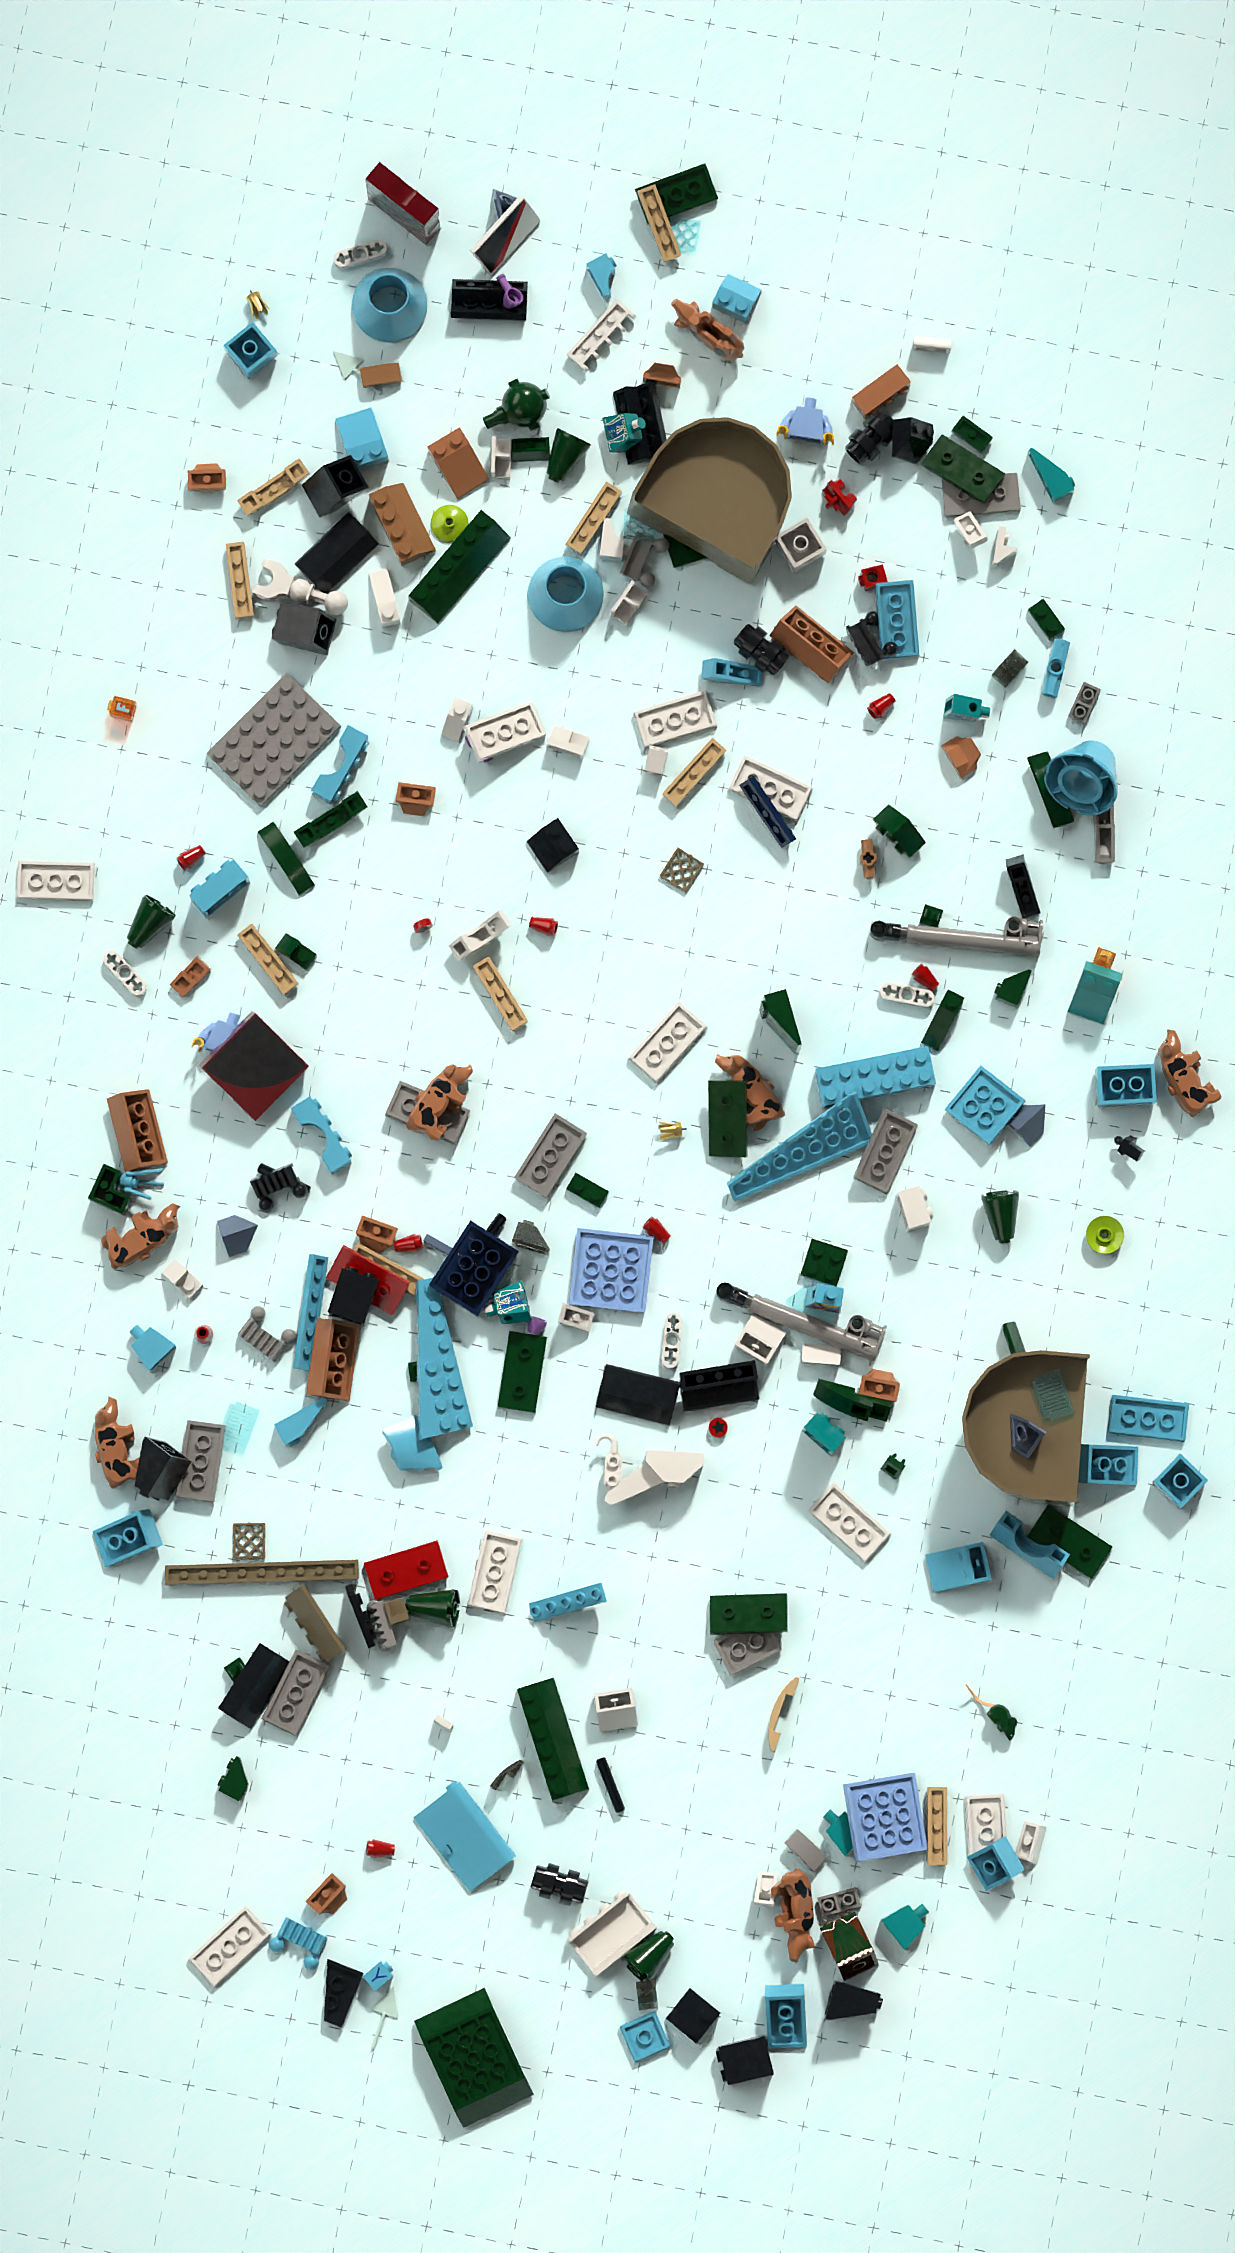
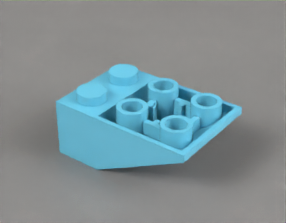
M983 1542L925 1555L933 1593L992 1580Z

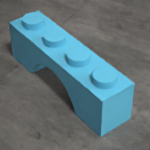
M347 725L339 740V744L345 752V760L342 767L332 774H320L311 789V794L331 805L333 801L337 802L342 793L340 791L342 785H346L351 777L349 773L352 767L356 768L360 762L358 757L361 751L365 752L369 746L368 735Z
M311 1096L291 1107V1110L301 1126H315L324 1132L327 1146L321 1157L331 1174H334L351 1163L350 1157H352V1154L347 1147L343 1148L340 1141L342 1139L338 1132H333L329 1127L332 1123L326 1114L323 1116L319 1111L322 1107L316 1098L312 1100Z
M1005 1511L989 1534L1052 1579H1054L1070 1556V1554L1055 1544L1044 1546L1031 1541L1022 1529V1521L1008 1511Z

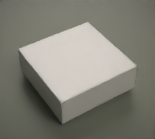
M438 1714L433 1719L447 1730H451L454 1725Z

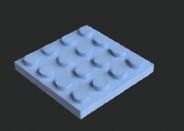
M577 1228L569 1305L645 1313L654 1236Z
M915 1772L843 1784L855 1862L928 1850Z

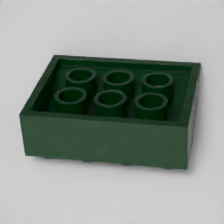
M784 989L764 995L759 1008L761 1018L766 1020L769 1027L795 1055L799 1054L802 1043L787 990Z

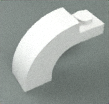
M498 910L479 926L459 936L448 946L458 961L463 960L497 939L512 924L503 910Z

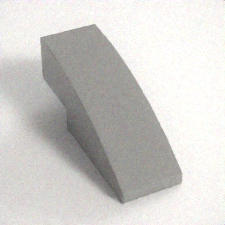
M1114 805L1106 812L1094 815L1096 863L1115 862Z

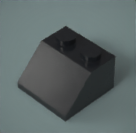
M913 417L894 419L892 457L917 464L933 443V424Z
M559 818L541 828L526 841L547 873L579 853L578 846Z
M689 1988L666 2019L697 2044L721 2012Z

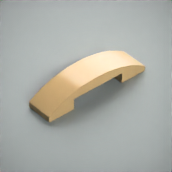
M298 458L275 477L254 491L251 490L239 498L237 502L245 514L249 516L283 496L309 476L310 473L301 459Z
M795 1677L784 1687L772 1708L768 1725L770 1751L775 1752L781 1733L774 1731L785 1696L786 1694L794 1696L799 1677Z

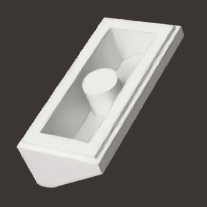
M914 336L912 349L950 353L951 340Z
M803 1343L801 1363L840 1366L841 1348Z
M1024 1820L1015 1852L1020 1860L1037 1864L1047 1829L1046 1826Z

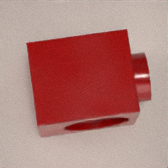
M883 564L861 569L858 581L860 587H864V591L875 589V583L888 582ZM873 574L877 577V581L869 582L867 576Z

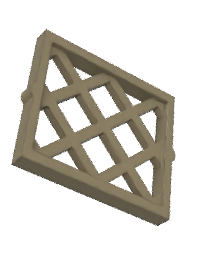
M677 847L659 877L686 893L704 863ZM682 852L687 855V858L680 859L679 853ZM677 854L678 860L672 861ZM688 860L689 867L682 868L681 862ZM690 860H695L698 862V865L692 866ZM679 862L680 869L673 870L672 864ZM670 865L671 871L665 872L668 866ZM698 868L696 873L693 874V869ZM690 870L691 876L684 877L683 871ZM681 872L682 878L675 880L674 873ZM672 874L673 880L670 881L665 875ZM691 879V881L689 882V884L686 885V881H685V880ZM683 881L684 887L678 886L676 882Z
M233 1523V1558H265V1523ZM246 1525L247 1528L242 1532L238 1526ZM252 1525L261 1526L256 1532L251 1528ZM249 1529L254 1533L250 1538L245 1535ZM262 1529H263V1539L258 1535V1533H259ZM236 1530L240 1533V1535L237 1538ZM242 1536L247 1540L243 1546L238 1542ZM255 1536L261 1540L257 1545L251 1541ZM236 1543L241 1547L237 1552ZM248 1543L254 1547L250 1552L244 1548ZM262 1543L263 1552L258 1548ZM243 1549L247 1555L239 1556L238 1553ZM255 1550L261 1553L260 1556H252L251 1554Z

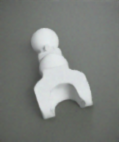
M263 559L261 565L265 571L273 574V581L267 586L254 585L251 591L254 596L269 602L277 601L283 597L289 599L291 597L295 602H306L308 605L311 604V601L323 604L327 612L332 615H340L346 611L348 599L344 593L332 591L326 594L317 591L314 584H310L304 579L295 580L294 577L288 575L282 563Z

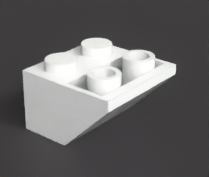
M752 1314L736 1340L734 1347L767 1366L786 1332L760 1316Z
M632 1687L594 1693L600 1732L638 1726Z

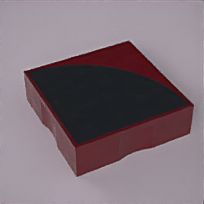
M379 161L365 178L368 200L427 245L440 230L439 208Z
M253 1011L236 1026L222 1044L217 1046L198 1065L254 1121L309 1067Z

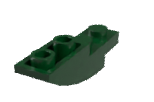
M819 1378L813 1392V1396L826 1405L846 1415L867 1422L869 1417L887 1422L892 1408V1402L855 1393V1388Z

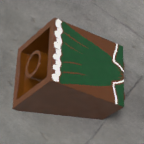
M855 1912L846 1913L840 1919L834 1922L829 1921L820 1928L844 1981L879 1965L875 1952Z

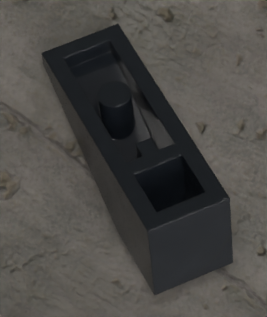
M1024 854L1005 859L1007 872L1022 918L1040 914V908Z

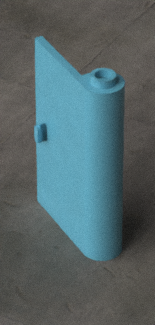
M453 1781L446 1787L447 1792L413 1818L469 1892H471L515 1858L516 1855L461 1782L456 1783Z

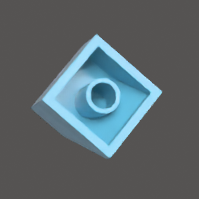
M727 274L712 301L711 308L746 324L762 289Z
M1006 1836L967 1857L985 1891L1012 1879L1025 1870Z

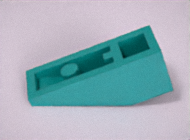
M1033 447L1030 448L1028 455L1052 503L1073 494L1074 487L1076 486L1071 476L1068 477L1065 471Z

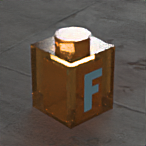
M114 695L113 700H109L107 711H109L110 717L133 722L137 702Z

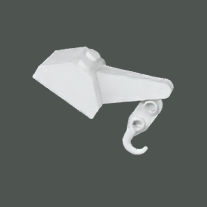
M604 1433L598 1436L595 1442L596 1446L603 1439H608L611 1443L610 1450L605 1458L604 1484L608 1488L605 1501L609 1505H615L660 1484H667L669 1488H679V1484L683 1485L704 1465V1453L646 1450L645 1463L621 1481L622 1458L618 1449L617 1439L612 1434Z

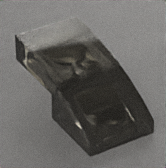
M519 1760L504 1769L494 1779L490 1787L497 1790L507 1774L514 1778L524 1761Z
M655 1980L636 1982L639 2010L658 2008Z

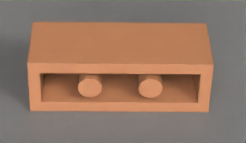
M896 364L852 396L851 402L865 419L871 414L876 415L879 412L878 409L883 405L885 407L889 406L894 402V397L898 394L902 396L908 392L911 381L900 366Z

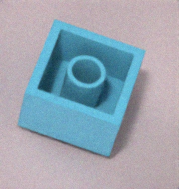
M253 322L223 345L224 351L248 379L278 356L277 350Z
M1180 1453L1152 1483L1181 1509L1202 1488L1208 1479Z

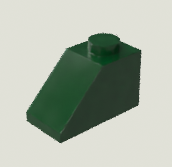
M1025 970L1005 978L1002 984L998 983L994 991L997 994L995 999L1016 1008L1032 970Z

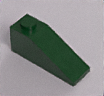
M949 989L947 990L921 1041L922 1044L936 1051L939 1050L965 997Z

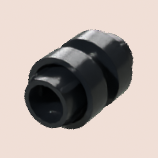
M882 411L877 416L871 414L863 422L865 429L863 431L856 429L848 437L850 442L845 446V450L858 464H862L866 460L873 461L880 454L878 447L880 445L887 447L892 442L893 418L886 412Z
M747 624L733 641L734 645L740 649L738 653L746 660L753 657L757 661L754 666L762 673L768 671L771 675H776L789 658L788 654L783 651L784 646L776 639L772 643L766 639L768 633L760 626L754 628L751 624Z
M548 1863L547 1867L536 1866L530 1888L540 1891L539 1897L550 1900L551 1894L560 1897L559 1903L568 1906L571 1905L572 1901L577 1903L583 1902L589 1881L579 1878L580 1872L569 1869L568 1874L558 1872L560 1866Z

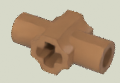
M873 839L861 840L862 854L859 857V863L863 866V879L875 878L874 864L877 861V854L873 852ZM866 855H869L870 858H873V860H871L870 863H867L866 860H863V858H865Z

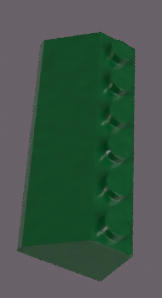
M480 510L408 595V600L438 624L511 537L494 519L483 510Z
M554 1677L518 1688L517 1692L552 1801L589 1789Z

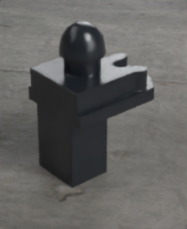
M1132 1135L1124 1139L1121 1136L1114 1138V1143L1119 1145L1117 1151L1122 1156L1127 1155L1137 1162L1145 1152L1144 1149L1136 1145L1138 1138Z

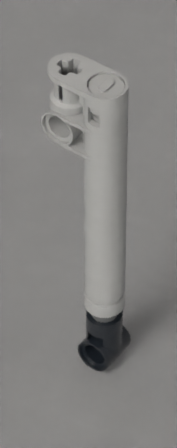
M1012 916L1007 919L1003 934L922 925L915 926L913 924L901 927V924L886 923L879 920L871 925L870 935L875 940L900 941V939H906V943L1039 957L1043 920L1040 919L1039 922H1033ZM1013 921L1016 922L1019 927L1017 930L1014 931L1011 930L1008 926V924ZM881 926L884 932L881 935H877L874 933L873 928Z
M726 1282L719 1284L716 1289V1295L722 1301L741 1308L745 1306L749 1308L748 1312L756 1313L758 1316L871 1361H874L887 1329V1325L881 1327L861 1315L852 1316L846 1329H843L768 1298H763L758 1294L751 1296L748 1294V1291ZM728 1287L730 1295L727 1297L721 1296L719 1293L720 1288ZM854 1319L861 1320L862 1328H853L852 1321Z

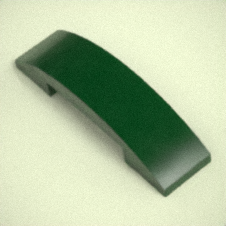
M356 791L320 817L295 830L294 834L303 848L340 828L363 812L368 806L359 792Z
M274 821L258 831V834L275 857L298 895L315 886Z

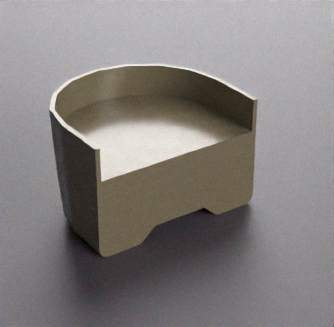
M729 417L698 419L675 430L656 451L632 492L627 514L656 532L671 536L708 557L726 572L748 584H752L771 552L792 499L790 469L777 444L756 426Z
M1045 1350L1013 1353L987 1367L969 1390L962 1415L965 1449L979 1474L1005 1494L1040 1504L1073 1506L1079 1503L1077 1491L1087 1360L1090 1358V1354ZM1010 1413L1026 1419L1046 1431V1434L1028 1459L1012 1450Z

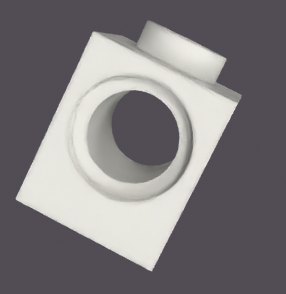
M650 745L644 770L653 776L663 774L669 750Z

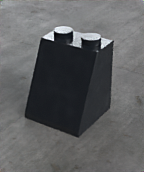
M351 455L323 465L302 484L319 518L335 512L369 488Z
M281 602L276 613L277 618L272 629L271 639L282 645L328 655L337 619L320 608Z
M347 1266V1269H341L328 1314L366 1327L379 1280L376 1279L374 1274L366 1272L365 1275L357 1273L358 1269Z
M145 1436L142 1441L134 1486L146 1498L152 1497L157 1501H160V1499L168 1501L192 1461L166 1441Z
M834 1980L823 2018L833 2020L876 2013L877 2009H881L883 1998L880 1997L881 1994L879 1992Z
M763 2034L718 2046L719 2051H715L718 2063L722 2062L724 2070H720L723 2082L727 2081L728 2085L774 2075Z

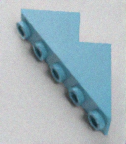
M601 1582L529 1603L530 1614L534 1622L605 1603L607 1600Z

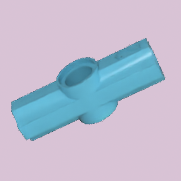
M1054 638L1041 692L1042 695L1057 698L1070 646V642L1064 639ZM1057 664L1060 666L1061 670L1059 672H1053L1051 670V665Z

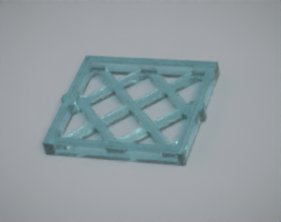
M676 216L668 217V220H671L674 224L671 227L672 230L676 228L679 231L675 239L682 236L685 240L681 244L676 240L679 249L696 252L701 221ZM673 219L681 221L676 224ZM684 222L687 228L681 231L678 226ZM687 222H692L693 224L689 226ZM695 225L698 226L697 233H694L691 229ZM689 230L692 236L687 239L684 233ZM693 238L696 239L694 246L689 242ZM685 243H687V244L689 245V247H685V246H682V245H684Z
M625 509L623 538L654 542L655 529L651 527L645 529L642 526L643 523H639L636 519L630 517L627 514V509ZM634 522L637 526L632 528L629 524ZM639 527L643 530L640 534L636 531ZM631 532H633L636 536H632V535H628V534H630ZM646 533L649 537H642V535Z

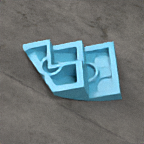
M416 1414L383 1429L382 1434L392 1447L390 1456L400 1471H409L411 1469L424 1470L425 1468L441 1470L443 1468L430 1437L419 1440V1422Z

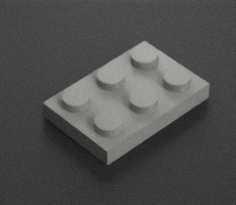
M774 1633L726 1634L713 1641L730 1676L782 1650Z

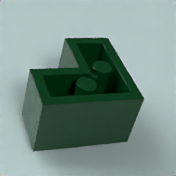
M889 804L872 819L876 824V831L881 836L885 834V837L892 844H895L894 849L900 855L905 854L910 858L926 843L912 822Z
M103 1163L88 1196V1200L125 1216L132 1198L115 1190L123 1173Z

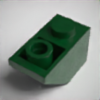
M236 1756L235 1759H230L226 1767L229 1771L226 1776H221L217 1785L220 1787L218 1791L240 1801L249 1782L241 1757Z

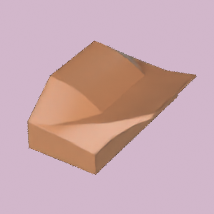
M654 362L643 374V382L645 383L655 381L657 385L680 388L681 377L677 374L674 365Z
M217 463L196 464L193 470H187L188 491L212 492L226 490V469H221Z
M956 736L941 745L960 779L977 769V762L981 753L971 737L961 738Z
M398 782L395 801L402 808L403 814L424 816L428 809L434 806L436 787Z
M362 1215L356 1235L359 1237L361 1245L381 1253L387 1247H392L398 1228Z
M871 1369L868 1374L862 1375L858 1394L897 1402L900 1383L895 1380L892 1372Z
M331 1873L305 1902L319 1915L322 1913L334 1914L347 1900L345 1893L346 1885Z

